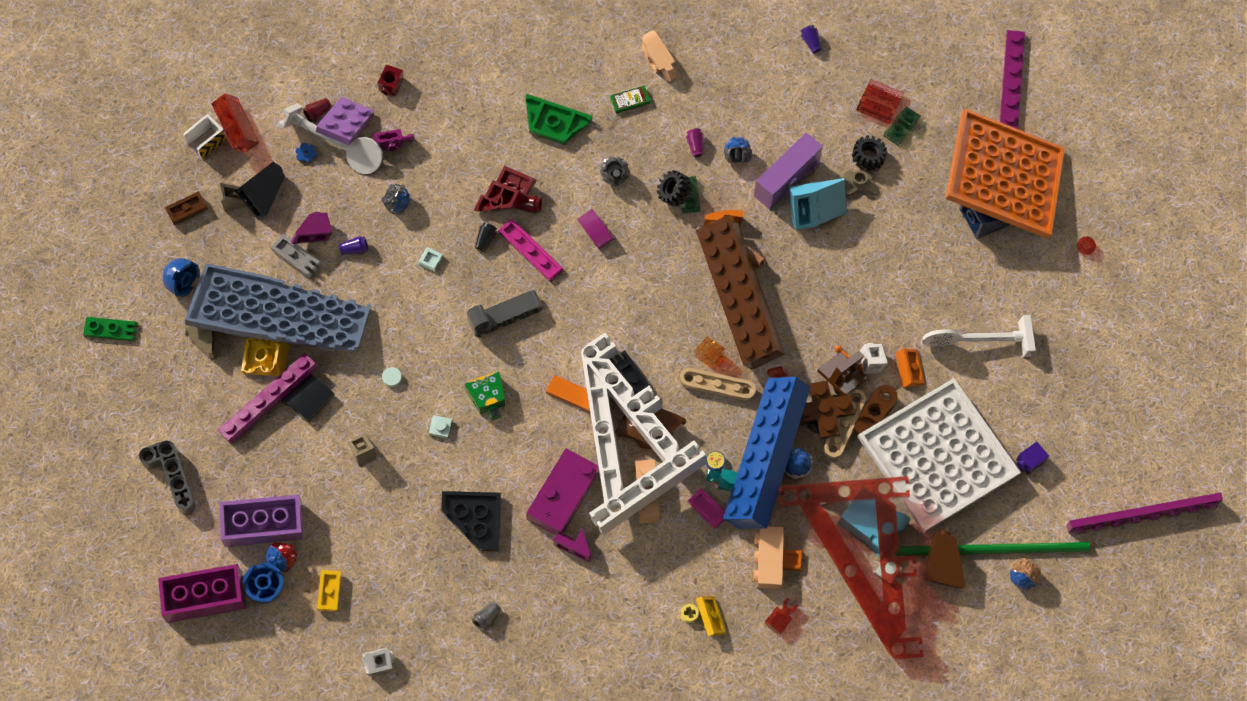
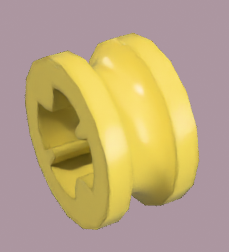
M693 604L684 605L681 610L682 620L686 623L695 622L699 615L698 608ZM687 609H690L691 612H695V615L693 614V618H689L688 615H684V612L687 613Z

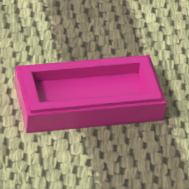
M702 488L687 501L714 529L725 521L723 519L725 510Z

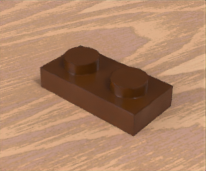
M199 191L165 207L173 225L208 209Z

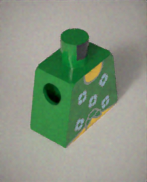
M499 371L464 383L465 390L479 414L488 412L491 420L499 419L502 416L499 408L505 406V398Z

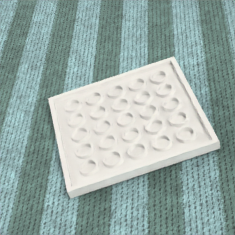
M954 378L858 435L859 440L923 533L1019 476L1021 473Z

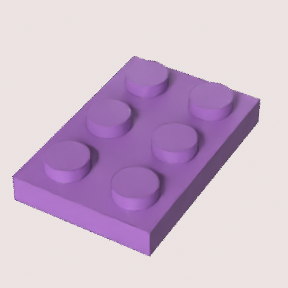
M341 97L316 126V132L350 145L371 120L374 110Z

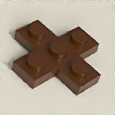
M827 380L809 384L812 402L805 404L799 425L817 422L821 440L840 436L837 418L855 415L851 394L832 398Z

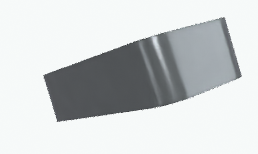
M531 290L485 310L482 305L474 306L467 311V319L475 337H481L484 333L488 334L498 330L500 326L505 327L515 323L519 318L522 320L542 311L543 306L536 291Z
M165 440L141 449L139 459L146 469L163 466L175 504L180 513L184 515L193 513L196 508L195 501L174 443ZM172 449L170 454H163L165 450ZM149 455H152V456H153V459H152V460H150V461H145V458H146L147 456H149ZM178 466L175 472L169 471L171 467ZM178 484H184L182 489H175ZM184 496H185V498H186V500H187V506H185V507L183 506L184 503H183V500H182V498H181V497H184Z

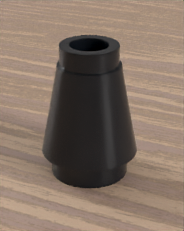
M484 222L479 227L475 248L485 252L496 236L497 228Z

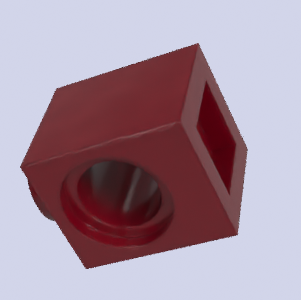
M386 64L377 82L379 91L386 96H396L404 79L403 70Z

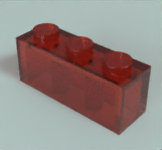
M224 93L211 103L233 150L245 153L259 143L238 97Z

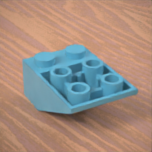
M844 178L789 186L791 220L796 230L815 227L847 213Z

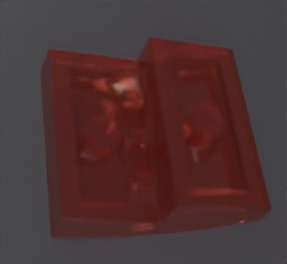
M870 79L856 111L890 124L905 92Z

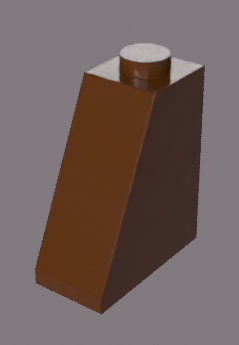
M940 530L939 533H933L923 580L965 589L966 584L956 537L951 536V532Z

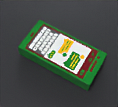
M645 85L610 95L616 114L651 104Z

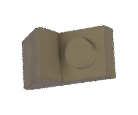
M365 434L348 441V445L359 467L377 459L376 451Z

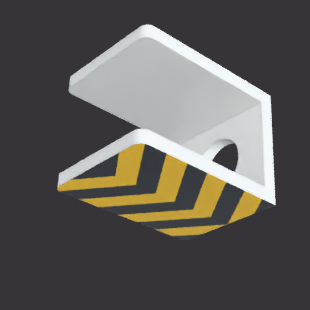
M209 114L205 115L183 133L186 144L190 145L209 128L216 132L197 147L201 159L205 158L227 140L224 129Z

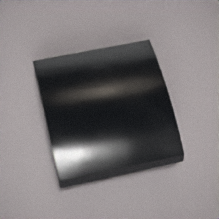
M310 374L286 395L281 402L293 409L297 415L307 422H310L335 394Z

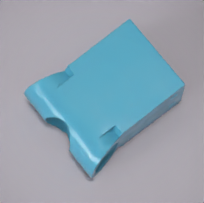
M863 487L840 517L837 524L867 544L882 559L891 548L893 537L905 529L910 522V518L899 511L893 510L892 507Z

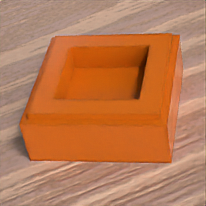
M783 549V570L801 571L803 551Z

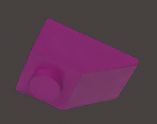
M313 212L309 214L295 232L291 243L301 244L328 241L332 234L328 213Z

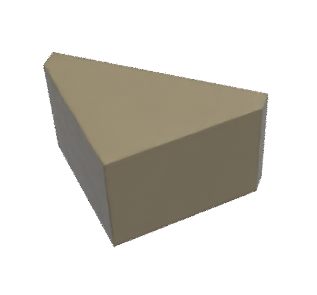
M225 183L218 184L224 211L247 207L235 191L240 186Z

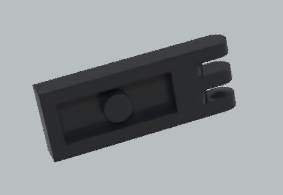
M624 350L621 352L624 359L617 354L615 359L618 363H615L613 358L609 360L630 384L634 395L650 385Z

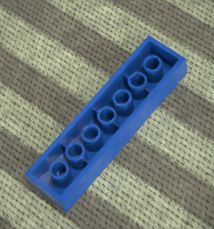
M798 377L767 379L723 518L738 529H767L811 388Z

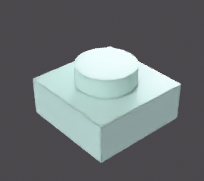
M433 415L429 435L448 439L452 419Z

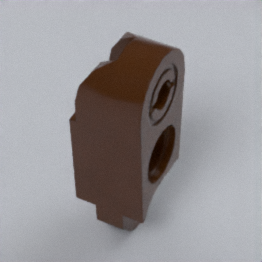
M882 385L876 389L855 423V433L857 435L884 420L892 411L898 398V394L892 386ZM888 393L890 398L884 399L882 395ZM870 411H876L879 416H872Z

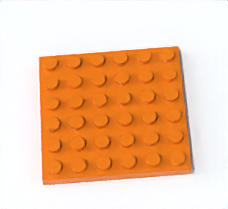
M964 108L961 112L945 199L1049 239L1052 235L1065 148Z

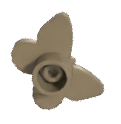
M871 170L847 171L844 173L846 197L852 195L857 190H864L874 195L878 194L877 185L872 180L873 172Z

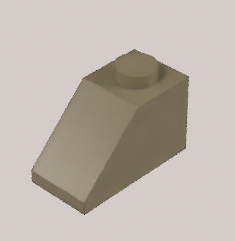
M186 325V337H189L194 346L210 360H213L214 331Z

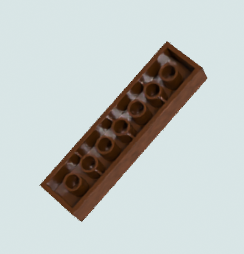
M727 215L696 230L743 366L752 370L785 355L738 221L732 216Z

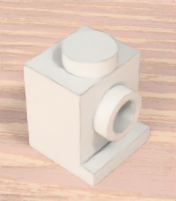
M867 343L861 348L860 352L865 355L861 361L864 368L862 370L863 374L881 373L888 364L882 344Z
M388 648L362 653L367 674L392 668L394 657L392 651L389 652ZM377 656L381 657L382 659L380 664L375 663V658Z

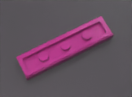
M513 219L509 220L498 230V233L549 282L563 271V267Z

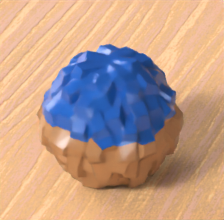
M1023 557L1013 564V569L1010 571V579L1014 585H1017L1022 590L1030 589L1040 583L1041 569Z

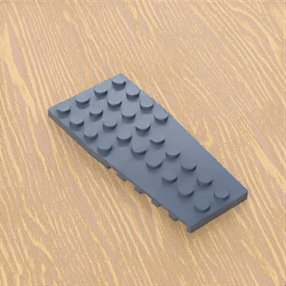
M206 263L187 312L185 325L242 337L358 352L371 305L367 304V307L356 304V300H340L338 295L331 294L329 297L320 294V291L312 289L311 292L302 289L301 285L294 284L289 286L285 284V281Z

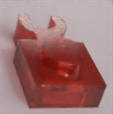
M789 598L783 601L782 609L776 606L764 623L779 635L783 633L793 619L789 614L795 613L798 608L797 604L793 608L787 607Z

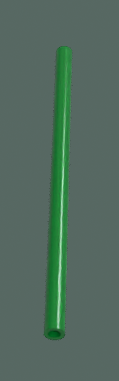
M1089 542L958 545L959 555L1089 552L1090 544ZM892 546V556L929 555L930 546Z

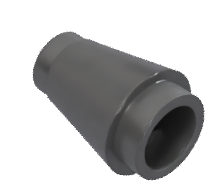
M492 602L474 614L472 618L473 624L481 631L488 629L501 611L500 606Z

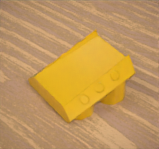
M247 338L241 369L242 374L279 376L286 369L289 344L286 342Z

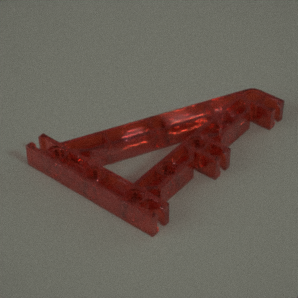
M909 476L779 486L781 495H784V491H796V500L785 502L784 498H781L780 506L782 508L801 507L890 656L895 659L923 658V650H920V654L907 653L906 646L907 643L919 641V645H923L922 637L900 638L907 630L903 586L895 580L898 578L917 577V569H913V573H901L899 565L912 561V564H916L915 556L894 557L900 550L896 505L889 500L911 498L910 490H906V493H895L893 488L895 483L905 482V484H909ZM888 484L890 491L887 494L880 493V485ZM842 487L850 489V494L847 497L840 496L839 491ZM803 490L810 491L809 499H800V493ZM875 500L883 603L880 601L829 514L821 506L822 504ZM886 523H890L894 527L893 531L889 534H885L882 531V527ZM889 563H894L897 566V570L893 574H889L885 570L886 565ZM849 566L856 567L857 572L853 577L846 575V569ZM892 603L900 605V611L897 614L889 612V606ZM896 643L902 644L904 648L903 652L899 655L894 654L892 651V647Z

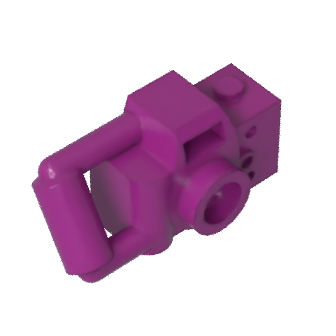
M401 129L373 134L374 141L378 143L381 150L386 149V151H395L403 146V141H413L415 138L413 134L402 136Z

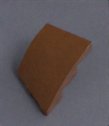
M634 409L632 412H637L640 409ZM660 409L654 413L671 436L673 435L672 431L680 424L684 425L687 422L685 418L665 409ZM624 414L615 430L617 436L633 438L640 448L653 450ZM657 436L654 439H661L662 436Z

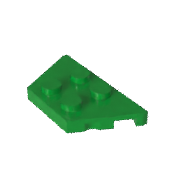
M529 94L525 95L530 134L564 145L593 120L592 115Z

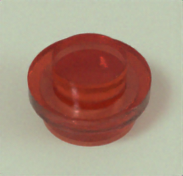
M1082 237L1077 242V249L1080 253L1089 255L1095 251L1096 243L1091 237Z

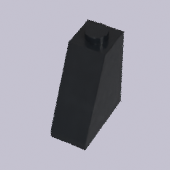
M273 161L235 190L258 220L265 217L270 210L285 178L283 169Z

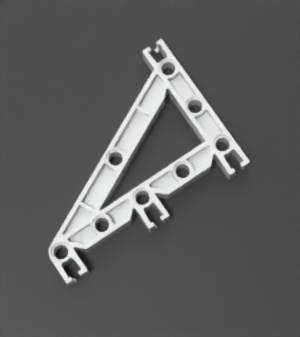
M606 333L582 349V361L604 496V503L589 514L594 525H598L602 535L614 529L708 463L703 450L700 452V455L689 460L694 454H699V446L695 441L679 451L676 440L654 415V413L662 409V404L658 396L654 397V392L650 386L634 395L633 388L609 360L614 358L618 351L616 345L613 342L610 343V338ZM610 397L663 461L625 489L620 469ZM634 409H640L637 412H632ZM657 436H662L661 439H654ZM679 464H685L683 467H677ZM648 486H653L650 490L645 489ZM616 508L621 509L618 512H612ZM606 516H609V517H608L607 519H605L602 523L599 521V520L605 518Z

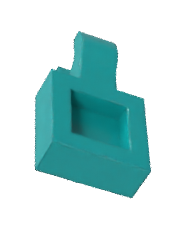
M708 469L706 481L719 483L718 489L732 492L738 472L722 469L720 474L717 471Z

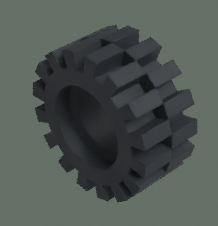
M869 135L865 139L860 137V140L856 141L853 148V163L856 162L857 167L861 165L860 169L864 170V167L867 168V171H870L871 168L873 171L876 168H881L887 154L885 143H880V138L875 140V136H872V139L869 138ZM871 150L876 156H866L863 151Z
M668 171L667 175H663L664 179L659 180L661 184L657 185V188L660 189L657 190L658 198L671 206L678 207L679 204H684L683 200H688L686 196L691 194L689 189H692L690 185L692 182L688 176L678 171Z

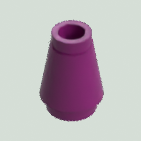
M699 128L688 130L686 139L693 157L703 156L704 133Z

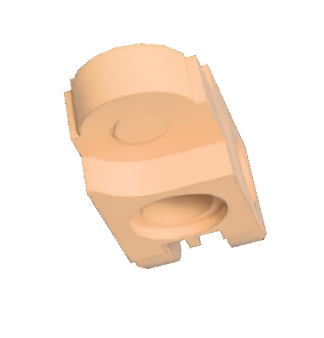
M654 30L646 33L642 37V51L645 54L646 60L655 73L661 71L669 82L674 80L676 73L671 65L675 62L674 58Z

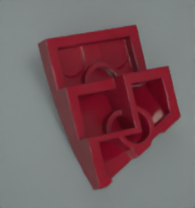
M504 166L497 181H492L486 195L480 196L474 210L476 212L513 209L527 197L537 180Z

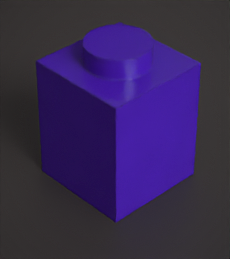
M1036 441L1018 455L1016 459L1017 466L1021 471H1025L1029 475L1044 464L1049 455Z

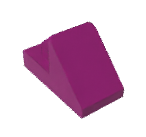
M581 529L575 542L566 534H556L553 540L554 546L589 563L591 554L583 529Z

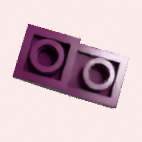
M593 209L577 219L598 250L614 240Z

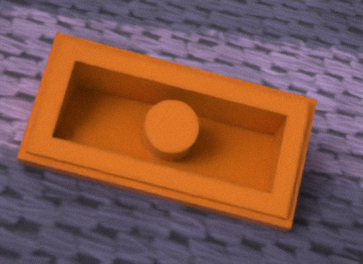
M902 348L896 352L902 388L925 385L918 349Z

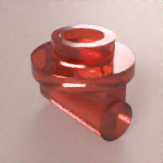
M782 366L767 370V374L772 378L787 377L789 374Z

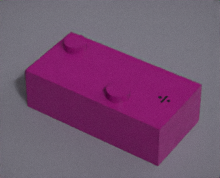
M565 448L526 512L527 520L555 536L557 533L560 535L564 534L600 473L599 466Z
M238 564L158 578L161 615L166 623L246 609L243 574Z

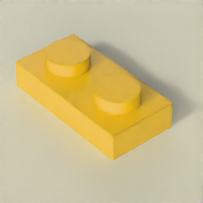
M321 570L317 603L318 611L338 612L341 571Z
M701 596L697 598L698 609L708 636L726 634L727 632L715 596Z

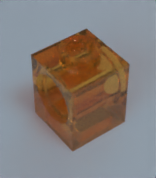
M708 336L705 337L695 350V357L712 369L716 365L720 366L726 358L724 356L725 348Z

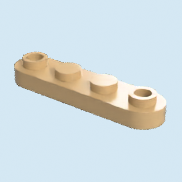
M686 368L680 374V383L685 388L743 401H749L755 396L756 387L749 380L694 368ZM692 377L693 380L691 382H688L686 378ZM747 389L749 393L744 394L742 390Z
M854 389L849 393L852 399L857 398L859 400L858 403L853 402L855 415L837 418L840 436L828 438L824 445V454L829 459L841 457L864 407L866 395L859 389ZM830 448H836L837 452H831Z

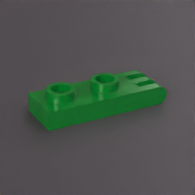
M86 317L83 335L84 337L135 342L136 337L129 334L136 335L137 330L130 327H138V322Z

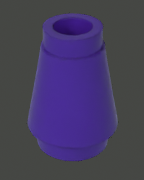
M814 25L803 28L801 30V37L811 52L821 51L822 47L818 29Z
M357 236L340 243L339 248L342 255L364 254V252L368 251V243L365 236Z

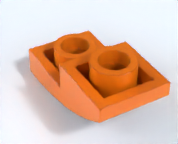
M723 210L705 215L704 226L727 215L735 218L738 224H742L744 211Z

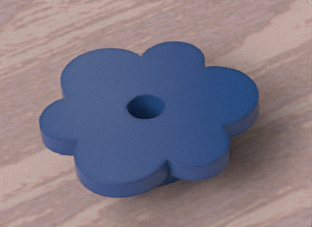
M305 142L301 143L300 148L296 149L297 160L310 162L311 159L315 158L317 152L314 150V145H308Z

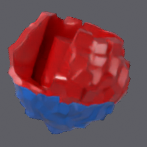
M282 542L270 544L265 555L267 563L276 566L280 572H288L297 561V554L293 549V545Z

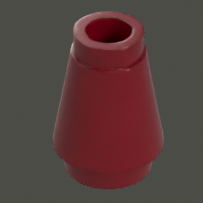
M327 98L307 104L303 108V114L308 121H316L331 108V103Z
M537 195L527 196L514 209L536 214V212H541L542 198L537 197Z

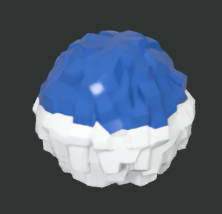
M793 448L786 465V475L794 479L807 476L812 470V456L803 449Z

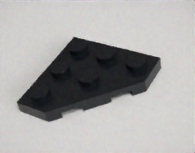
M442 491L441 512L478 551L499 552L501 493Z

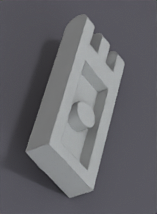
M284 234L271 246V250L308 278L312 276L308 269L314 273L317 271V268L312 265L313 263L318 267L322 265L318 259L298 244H292L291 239Z

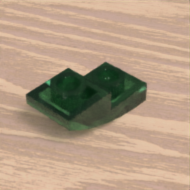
M906 106L896 116L895 121L885 131L883 136L899 146L921 116Z
M696 176L689 177V180L692 182L690 184L692 189H689L691 194L686 196L688 200H683L684 204L681 205L682 214L701 212Z

